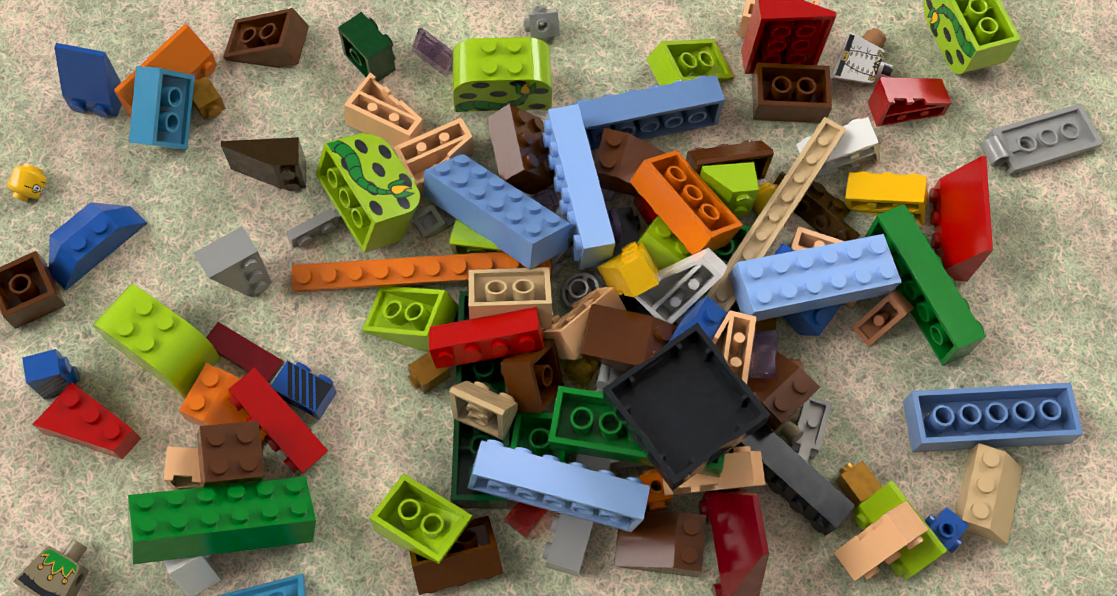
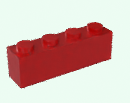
M537 307L429 327V352L436 369L544 349L543 330Z
M255 367L228 389L231 395L228 398L230 403L238 411L242 408L250 416L246 419L248 422H259V430L262 429L268 436L265 442L275 453L280 450L287 457L283 462L293 473L299 471L303 474L328 452L327 448Z

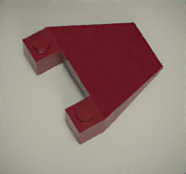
M741 488L705 491L702 500H699L700 515H706V525L711 524L719 569L716 584L712 585L713 596H760L769 550L758 494Z

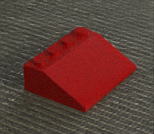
M755 0L741 49L744 73L754 74L757 62L817 65L836 19V12L804 0Z
M981 156L940 178L929 192V202L933 203L930 224L934 225L935 231L932 234L931 246L935 248L936 254L941 258L948 276H951L954 281L968 282L993 251L987 156Z

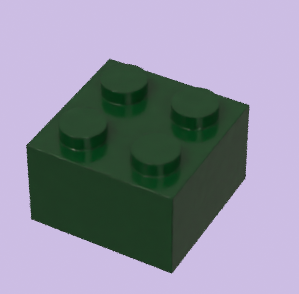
M360 12L338 27L344 55L365 78L371 72L375 76V80L379 82L396 70L394 62L396 58L392 50L393 42L387 34L383 35L379 31L377 24L372 18L368 19Z

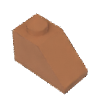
M896 289L883 298L851 328L869 347L910 313L914 307Z

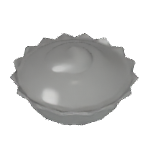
M582 271L568 278L561 288L560 300L562 301V308L568 313L573 309L571 306L573 303L597 288L606 287V283L602 280L601 275Z

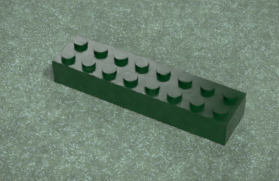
M469 291L459 292L458 322L470 319ZM507 356L456 365L455 385L464 381H469L473 384L474 382H480L488 386L489 391L498 395L500 393L507 394L500 364ZM454 419L451 502L460 508L508 509V499L468 489V484L481 441L496 440L503 443L504 447L509 448L510 428L503 441Z

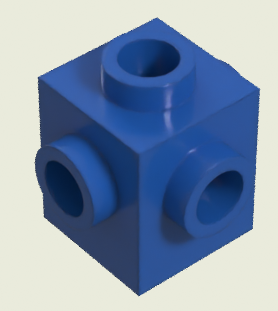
M948 507L944 508L936 516L930 514L925 520V523L947 551L951 553L961 545L963 540L959 537L969 527Z

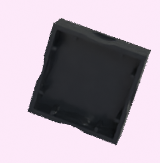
M698 322L664 345L655 356L635 365L603 388V399L672 491L765 425L770 417V413L747 384L730 369L721 351Z

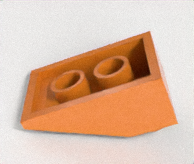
M208 363L203 367L178 410L186 420L199 426L248 422L246 419L250 417L243 408L238 411L228 400L231 396L228 389L239 381L240 378ZM260 429L259 431L262 445L267 435L263 432L262 429Z

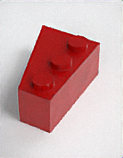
M880 77L868 100V105L876 127L945 115L951 105V100L943 80L939 78Z
M73 382L32 424L43 434L54 436L119 459H123L141 439L131 427Z

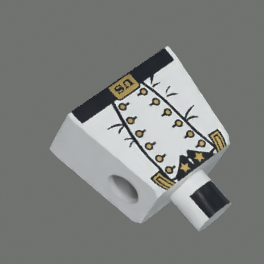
M850 32L844 39L831 78L872 84L876 75L890 77L893 65L882 62L885 52L882 48Z

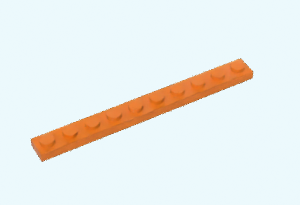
M505 252L292 265V291L307 292L469 282V270L527 267ZM552 258L534 267H549L550 277H552Z

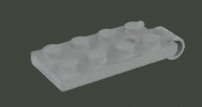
M1077 104L992 129L987 134L988 138L980 146L992 167L1006 162L1009 166L1007 173L1012 175L1099 149L1103 142L1082 105ZM1021 143L1026 144L1028 149L1023 148Z

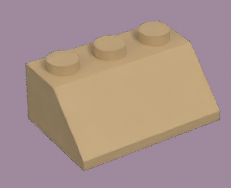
M549 267L469 270L470 319L537 307L542 328L552 327Z
M980 443L968 452L955 514L969 526L965 530L966 532L1007 545L1022 467L1005 451Z

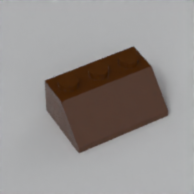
M746 140L739 144H720L716 147L705 149L702 147L694 148L687 152L686 161L699 176L702 166L754 162L757 180L765 179L774 152L762 140Z
M489 515L472 519L440 564L409 551L419 595L431 594L445 588L463 586L469 582L490 579L496 575L503 574Z

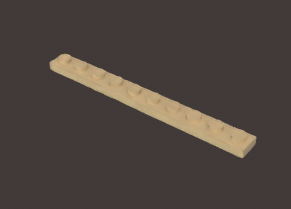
M826 117L823 118L727 263L728 267L723 276L711 287L705 297L708 296L727 313L736 301V297L728 274L737 262L765 257L841 140L846 128Z

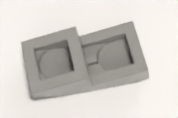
M433 204L412 218L426 239L453 226L455 220H458L439 206L435 207Z

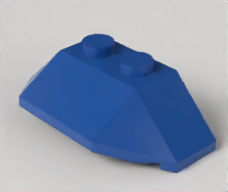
M90 202L50 235L49 270L53 278L65 290L69 289L143 228L147 222L131 206Z

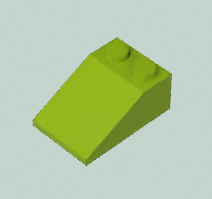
M714 39L661 41L646 59L660 86L672 84L678 80H692L700 76L716 75L719 83L734 78Z
M394 286L380 287L362 331L418 350L429 351V327L453 323L459 306L445 290Z
M403 473L369 519L374 530L391 542L440 564L472 520L473 515Z

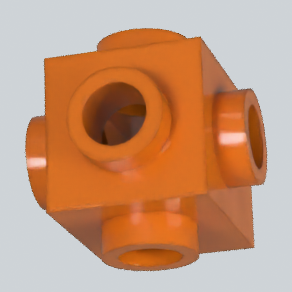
M656 469L644 471L638 479L642 480L644 485L650 486L646 509H650V511L666 509V506H669L672 500V496L675 495L664 494L663 478ZM659 485V491L652 490V486Z

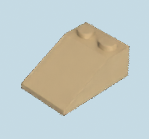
M464 381L452 386L449 395L453 418L504 441L518 412V403L514 402L515 399L505 393L498 395L489 391V387L480 382H474L473 384L469 381Z

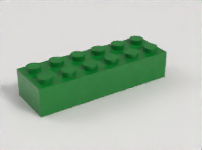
M904 204L878 214L865 237L884 234L901 279V283L896 289L914 307L910 313L941 365L944 366L969 355L986 337L984 328L971 313L967 300L962 298L958 292L954 279L948 276L941 258L930 247L929 240L917 226L914 215L908 211Z
M558 386L548 439L550 449L653 466L603 399V393ZM725 454L697 474L720 478L723 471Z
M306 476L128 495V522L133 565L310 543L314 539L316 517Z

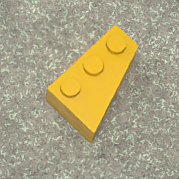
M865 171L849 172L845 197L846 206L851 211L877 216L880 212L883 213L904 204L908 211L912 212L915 220H918V225L925 226L928 206L927 176L916 173L901 175L891 172L882 174Z
M632 242L621 249L623 251L621 254L597 266L607 286L615 287L618 295L624 293L625 296L636 297L659 284L658 268L643 242L639 244Z

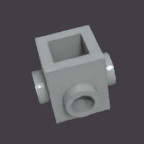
M547 6L532 7L533 11H527L528 18H524L525 33L529 32L530 37L545 42L550 40L549 37L560 36L558 11L555 8L547 9Z

